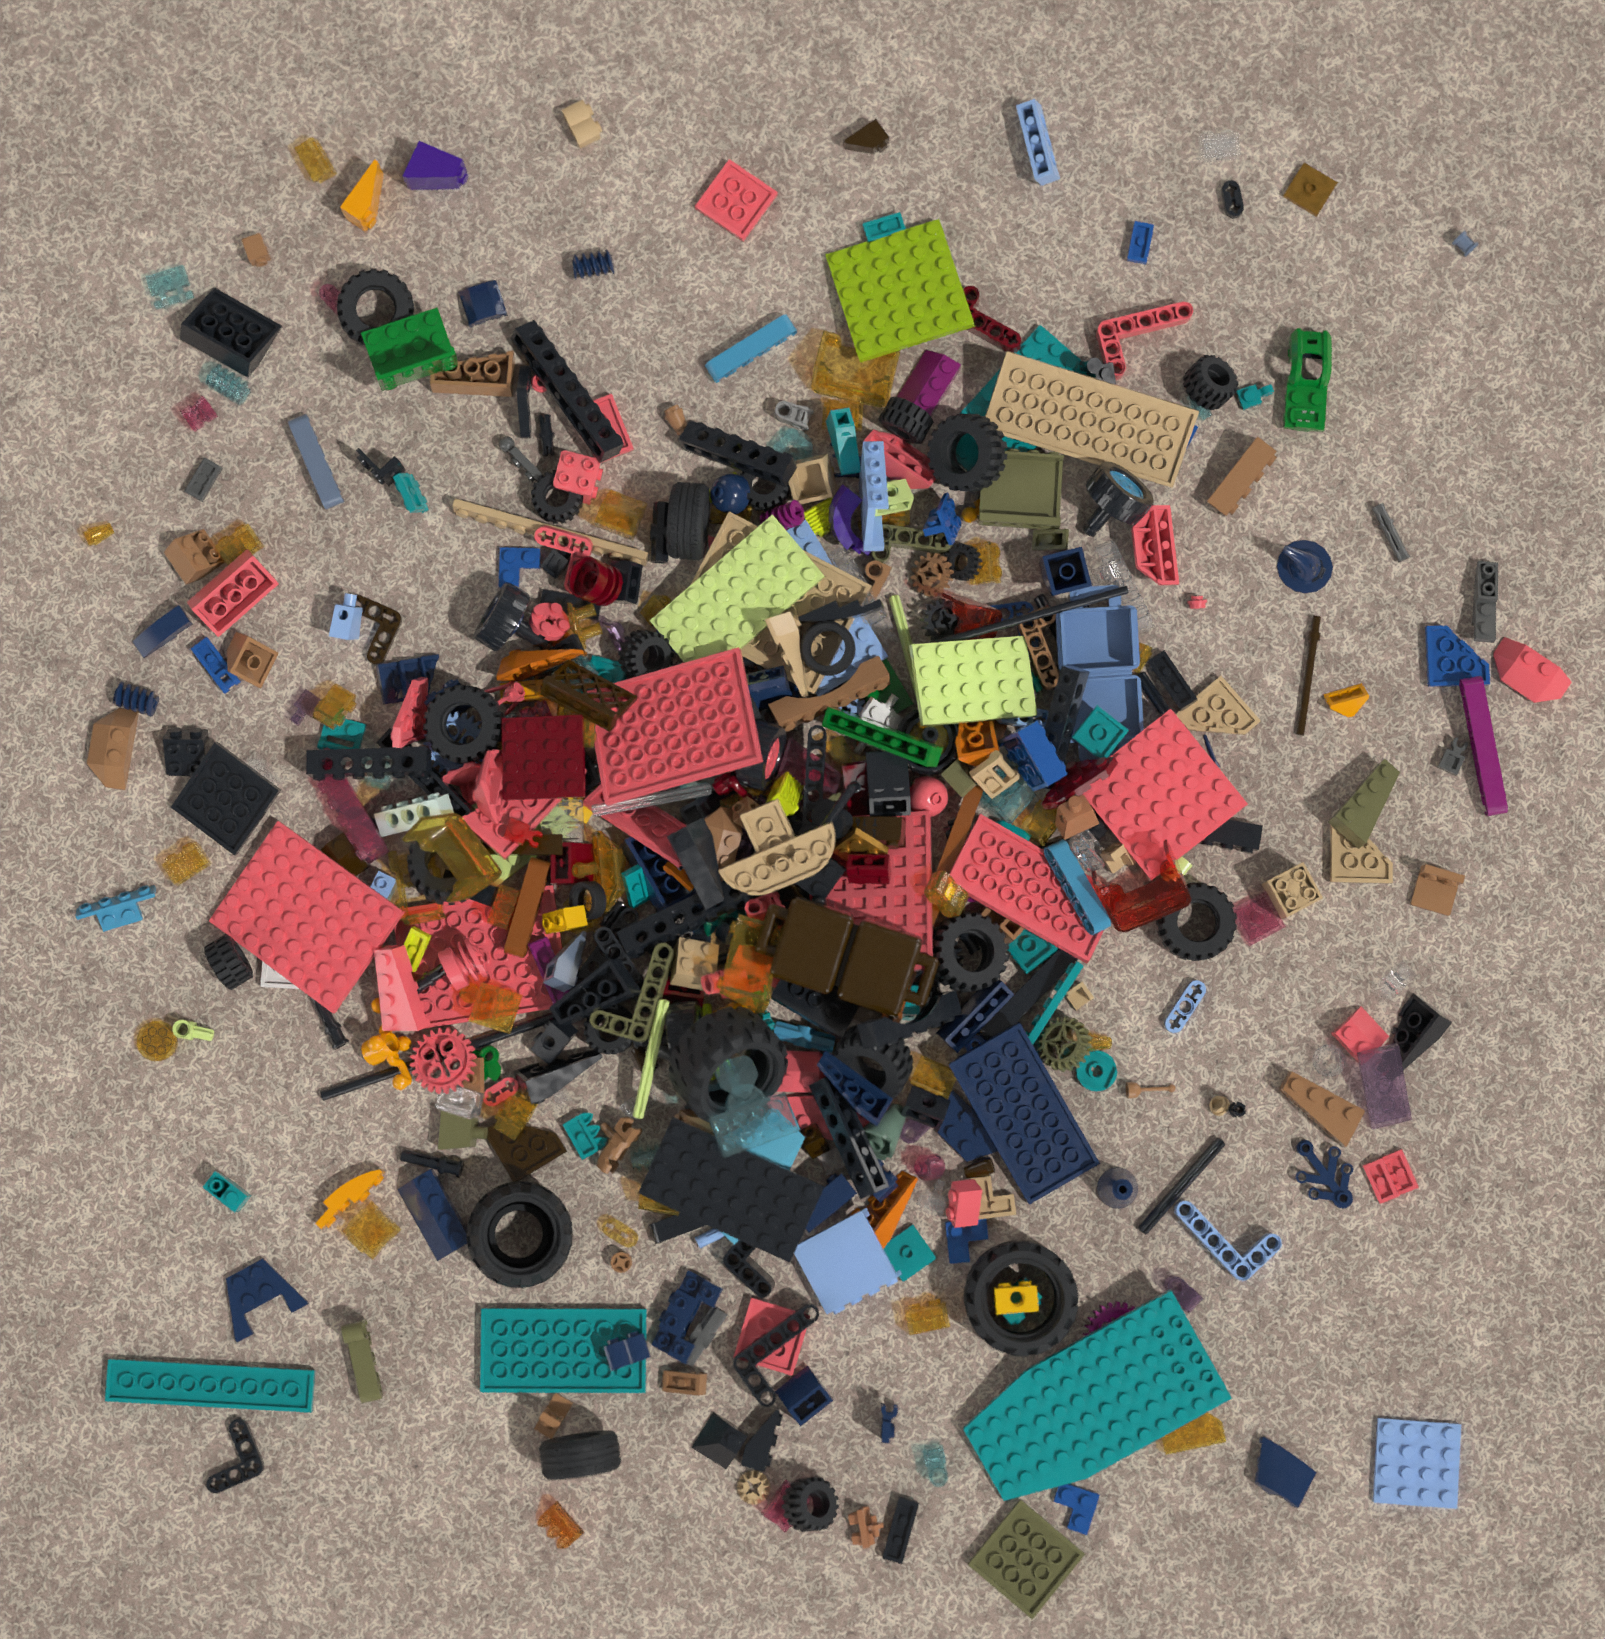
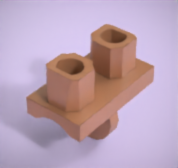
M869 1506L862 1507L848 1514L850 1525L859 1524L860 1532L852 1533L853 1545H862L863 1548H869L870 1545L875 1544L874 1537H879L878 1529L883 1528L884 1523L877 1522L876 1515H870Z

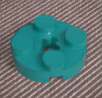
M1091 1051L1089 1056H1084L1086 1062H1079L1080 1068H1076V1076L1085 1089L1094 1092L1104 1091L1111 1087L1117 1078L1116 1064L1113 1058L1106 1052ZM1098 1065L1102 1074L1094 1077L1091 1068H1096Z

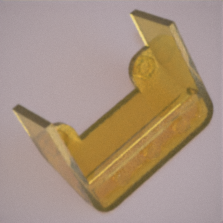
M456 813L421 817L402 838L404 842L417 840L424 851H436L458 880L453 885L454 891L446 899L448 903L471 898L494 883L502 875L500 867L466 821Z

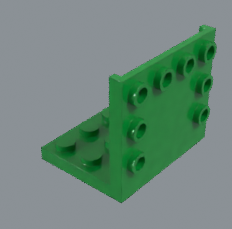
M438 307L361 333L381 391H389L397 388L399 385L441 371H449L458 366L454 347L450 344Z

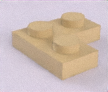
M991 1176L970 1178L975 1179L982 1189L979 1219L1016 1215L1014 1194L993 1196Z

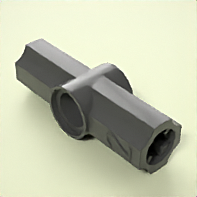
M711 1307L702 1322L698 1323L689 1337V1342L696 1345L687 1363L692 1367L703 1350L707 1349L716 1336V1331L728 1315L719 1307Z

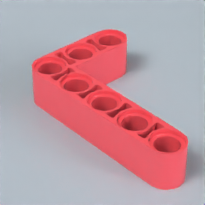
M1179 302L1101 322L1096 336L1103 362H1113V366H1117L1121 370L1120 373H1114L1115 380L1121 379L1126 370L1120 339L1185 324L1193 314L1192 305L1188 302ZM1185 310L1188 316L1183 317L1178 311ZM1164 314L1168 316L1169 320L1162 321L1159 315ZM1141 319H1146V320H1148V321H1149V325H1148V326H1143V325L1140 323V320H1141ZM1128 324L1130 330L1125 331L1121 329L1120 325ZM1107 328L1110 330L1111 334L1104 335L1102 334L1101 329ZM1112 347L1115 349L1116 353L1109 354L1107 353L1106 348Z

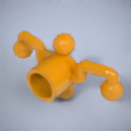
M379 997L371 1002V1008L376 1013H381ZM381 1025L379 1027V1034L371 1036L362 1044V1055L370 1065L375 1066L387 1060L389 1065L399 1068L401 1074L396 1075L392 1080V1085L395 1089L404 1090L407 1086L411 1085L412 1077L405 1062L398 1055L399 1051L405 1052L410 1049L411 1040L404 1035L397 1038L392 1031H383Z

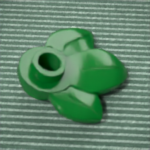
M486 1046L481 1051H473L472 1053L477 1057L484 1058V1081L488 1077L493 1081H497L501 1074V1066L498 1062L500 1057L499 1051L493 1046ZM488 1053H492V1054H493V1057H492L491 1060H488V1059H487V1054H488Z

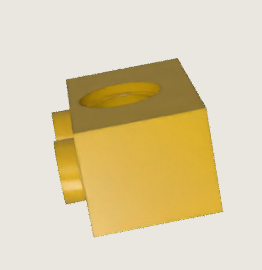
M584 905L542 914V925L545 929V934L569 931L588 925Z
M1031 1281L1019 1282V1286H1011L1010 1283H999L998 1287L993 1288L996 1314L1039 1311L1037 1286L1035 1284L1031 1285ZM1016 1291L1020 1292L1021 1300L1018 1303L1011 1302L1010 1295Z

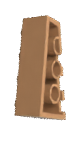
M508 351L500 355L490 354L488 357L468 358L469 360L459 361L458 366L454 369L432 374L430 377L433 393L512 397L515 371L514 351Z
M1257 436L1207 502L1225 516L1228 513L1233 515L1239 507L1237 504L1241 497L1245 499L1252 490L1249 488L1254 481L1258 483L1265 474L1262 472L1265 466L1268 465L1270 467L1276 460L1275 454L1277 451Z
M1292 1071L1287 1073L1279 1088L1286 1097L1335 1139L1337 1143L1342 1147H1347L1365 1110Z

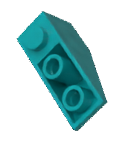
M850 408L831 410L826 419V425L841 475L860 473L856 431Z

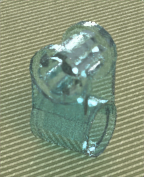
M943 1445L929 1450L923 1448L924 1461L931 1484L935 1487L944 1486L948 1481V1473ZM940 1471L944 1474L942 1482H935L933 1480L935 1472Z

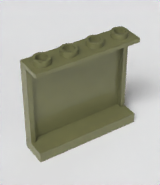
M1008 449L1005 451V454H1008L1007 460L1003 462L1005 468L1004 471H999L1000 477L998 480L992 481L993 484L988 488L980 490L978 525L1042 530L1059 529L1061 524L1060 505L1064 455H1059V452L1053 451L1042 454L1036 450L1019 452L1018 449Z

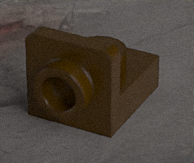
M813 1123L799 1131L805 1137L803 1145L812 1159L831 1150L821 1134L817 1123Z

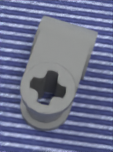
M781 401L776 405L775 418L779 422L804 431L809 430L808 423L811 415L814 414L813 409L787 401ZM781 408H786L789 414L782 416L778 411Z

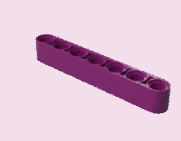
M1475 676L1460 679V693L1481 800L1486 809V812H1484L1485 816L1489 817L1507 813L1508 804L1483 678Z

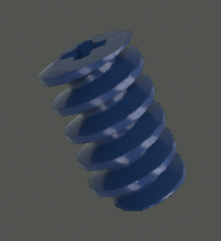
M605 249L604 256H602L600 251H597L596 257H594L592 252H589L588 258H586L584 253L581 254V259H578L576 254L573 256L572 264L575 280L577 279V274L580 275L581 279H584L585 273L588 274L589 278H592L593 271L597 277L600 276L601 270L605 275H608L609 269L615 274L612 254L610 255L608 249Z
M121 681L115 690L113 704L116 703L118 707L124 706L127 710L131 708L133 712L139 710L140 714L147 713V716L152 717L156 712L160 699L159 696L154 697V691H151L148 696L147 689L145 688L139 693V686H136L133 691L131 684L124 688V682Z

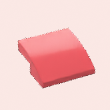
M1403 1149L1363 1165L1379 1204L1419 1188Z

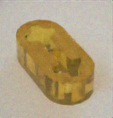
M609 1218L603 1223L602 1230L604 1234L627 1248L637 1244L638 1234L629 1226L615 1218ZM615 1222V1227L620 1230L619 1234L615 1231L609 1233L606 1224ZM623 1232L627 1235L630 1232L633 1233L632 1238L635 1239L634 1242L625 1243L626 1238L621 1236V1233Z

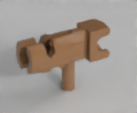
M620 1118L614 1127L616 1132L607 1123L601 1124L600 1129L609 1138V1143L603 1148L596 1162L597 1167L603 1173L608 1174L610 1171L614 1174L619 1166L618 1160H623L631 1143L636 1142L643 1130L642 1128H631L634 1122L632 1118Z

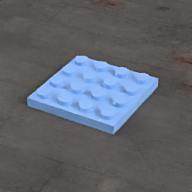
M1377 1418L1373 1502L1457 1509L1461 1424Z

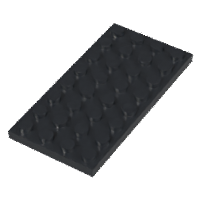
M673 1116L638 1193L790 1263L825 1186Z

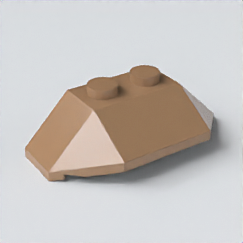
M118 708L93 724L87 764L106 788L126 790L139 711L133 712L130 709Z
M720 806L716 811L704 818L713 835L719 869L735 862L742 837V827L733 821L732 809Z

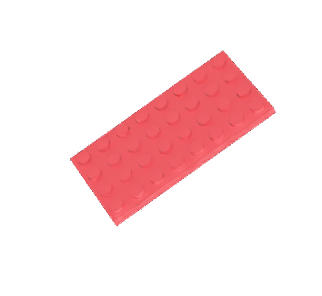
M982 814L977 817L945 883L1087 964L1103 931L1095 935H1090L1086 931L1044 855V850ZM1086 875L1110 918L1121 894Z

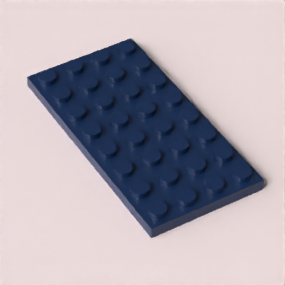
M1020 1022L948 1063L1029 1205L1100 1164Z

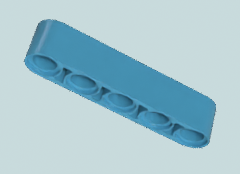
M787 314L782 315L705 364V368L715 383H719L721 378H727L735 373L737 368L748 365L754 361L753 358L764 355L770 351L771 347L780 345L787 340V337L790 335L794 336L798 331Z
M1062 839L1045 847L1044 855L1086 931L1090 935H1095L1111 926L1109 915L1068 843Z

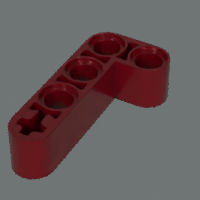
M972 285L966 286L963 289L965 297L969 294H973L976 297L974 300H967L973 321L979 320L983 322L979 327L975 326L966 330L1005 352H1018L1021 348L1020 334L976 310L979 304V290ZM992 330H998L1000 334L998 336H992L990 332ZM1013 340L1016 341V343H1012V345L1009 344V342H1012Z

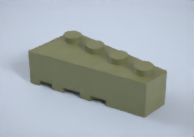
M1386 759L1382 760L1328 823L1358 849L1364 846L1373 831L1400 771Z

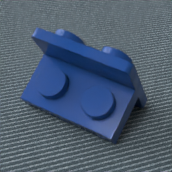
M947 492L943 494L938 507L930 511L923 527V532L925 536L944 532L948 544L953 545L961 528V519L956 515L954 500L949 497Z

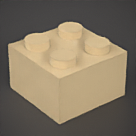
M828 453L795 460L797 469L789 481L793 500H798L801 504L831 498L835 495L838 488Z
M679 937L673 948L675 957L671 967L670 984L703 990L701 977L717 971L719 945Z

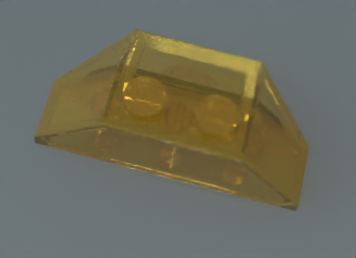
M596 831L591 833L595 881L605 891L607 904L604 913L609 912L625 892L621 873L624 872V867L626 866V857L623 855V850L605 833Z

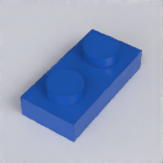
M1134 222L1127 261L1147 264L1154 224Z

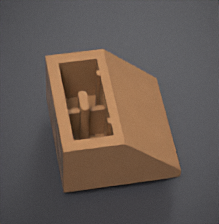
M204 529L174 539L164 551V554L186 585L200 580L226 562Z

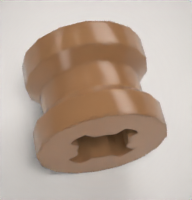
M617 1252L611 1259V1266L618 1273L626 1272L632 1265V1258L626 1252Z

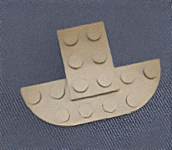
M777 798L740 815L756 850V854L720 868L718 871L732 888L749 895H765L816 874L827 864L835 847L833 823L829 822L795 836L782 805Z

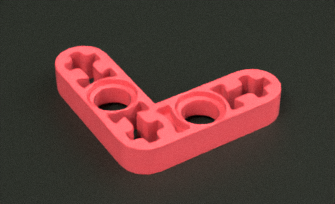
M543 525L536 530L535 540L541 545L571 553L564 587L568 593L572 594L569 589L568 578L573 562L583 557L591 556L593 543L586 536ZM545 530L547 531L546 535L551 537L554 535V533H556L557 535L554 538V543L551 542L553 538L547 537L545 540H543L542 535H540V533H542ZM559 536H566L569 539V544L562 546L558 541ZM573 538L576 539L574 543L581 544L582 542H585V546H587L588 548H586L584 551H582L581 547L578 545H574V547L571 548L573 544Z

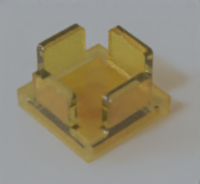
M371 1201L348 1223L343 1232L361 1253H366L373 1260L402 1229Z

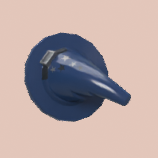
M1300 540L1284 546L1278 557L1277 569L1279 577L1287 587L1295 592L1306 594L1317 592L1325 587L1331 578L1333 565L1331 557L1325 548L1316 542Z

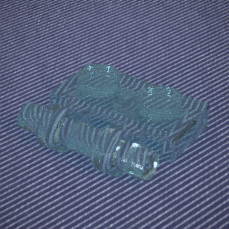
M184 265L145 276L151 296L159 295L161 299L154 302L156 310L160 308L167 309L170 308V305L180 302L183 304L188 302L187 300L195 298L192 290L184 292L183 288L191 285ZM177 290L178 295L167 298L166 293Z

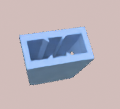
M345 593L343 604L335 605L329 637L345 640L359 639L362 608L355 606L357 595Z

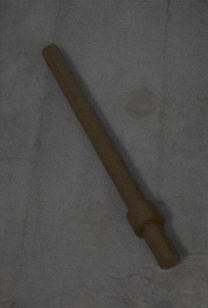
M1313 616L1311 631L1308 633L1309 647L1296 735L1300 736L1305 734L1317 642L1320 641L1321 636L1319 632L1320 616Z

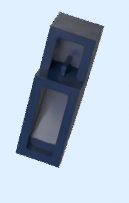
M178 605L144 630L133 643L142 657L145 658L176 638L179 633L193 625L184 609Z

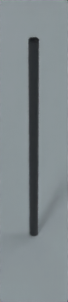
M1127 586L1119 587L930 641V643L970 639L1128 594Z

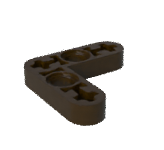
M355 594L359 602L366 606L362 617L380 624L367 651V659L373 665L382 664L402 624V616L394 609ZM374 606L380 608V614L377 617H372L369 614L370 609ZM384 610H387L385 614L393 617L395 614L398 620L397 623L393 622L391 625L390 621L383 617ZM384 632L390 635V640L387 643H381L379 640L380 635ZM378 643L381 647H386L385 651L383 649L379 651L381 658L373 661L371 654L376 653L378 650L375 644Z

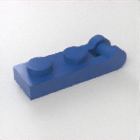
M208 637L191 648L224 694L229 692V688L233 685L237 686L241 683L237 676L228 672L227 662ZM228 674L230 678L223 682L221 678Z

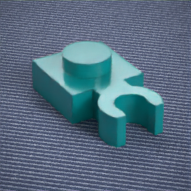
M765 1010L758 1014L772 1030L775 1029V1023L772 1021L769 1011Z

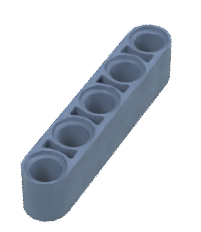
M307 414L288 421V424L325 510L343 503L344 499L340 495L339 487L332 476L333 473L326 462L321 445L317 441L318 438L309 422L310 419Z

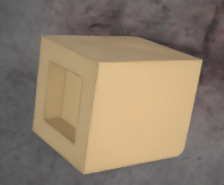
M1113 843L1100 853L1110 873H1115L1124 865H1134L1136 863L1124 847V844Z
M1083 981L1067 991L1065 995L1075 1010H1078L1094 999Z

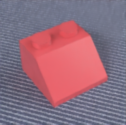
M1361 1006L1331 1033L1359 1064H1364L1389 1037Z

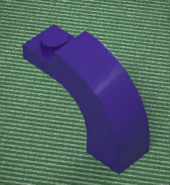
M842 484L835 493L829 508L831 531L844 548L848 550L851 546L858 554L864 552L868 556L871 551H863V541L851 529V516L862 499Z

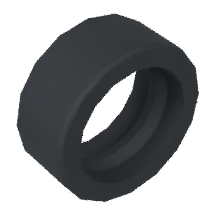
M596 881L576 883L570 890L569 906L584 905V893L588 890L592 898V905L589 912L585 908L586 919L592 920L601 917L607 904L603 887Z

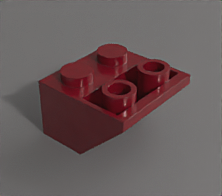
M563 842V855H551L552 885H575L578 882L594 881V844Z

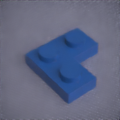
M500 547L499 588L505 582H510L519 587L520 569H540L541 549Z
M978 1219V1225L955 1228L951 1222H945L949 1264L970 1262L968 1241L988 1239L987 1219Z
M1070 1484L1058 1486L1053 1501L1073 1508L1067 1529L1084 1535L1088 1534L1100 1495Z

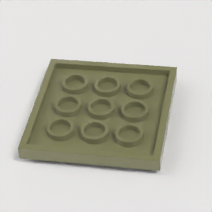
M1019 1499L968 1562V1565L1033 1620L1084 1557L1085 1553L1023 1500Z

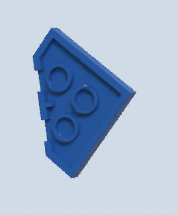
M1447 625L1425 627L1428 687L1459 686L1460 679L1481 676L1485 686L1490 685L1489 664L1484 659H1481L1466 642L1458 638Z

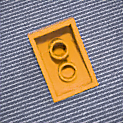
M375 159L340 206L346 220L364 232L368 228L372 229L376 224L384 173Z

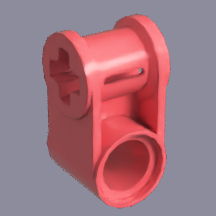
M774 891L749 900L745 904L748 922L752 925L763 923L767 908L772 904L786 908L781 904L780 894Z

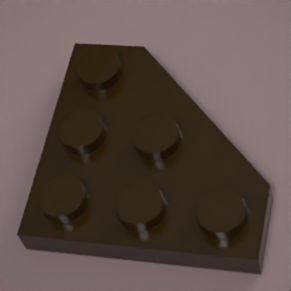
M499 1120L487 1128V1139L513 1182L520 1181L568 1152L556 1133L504 1120Z

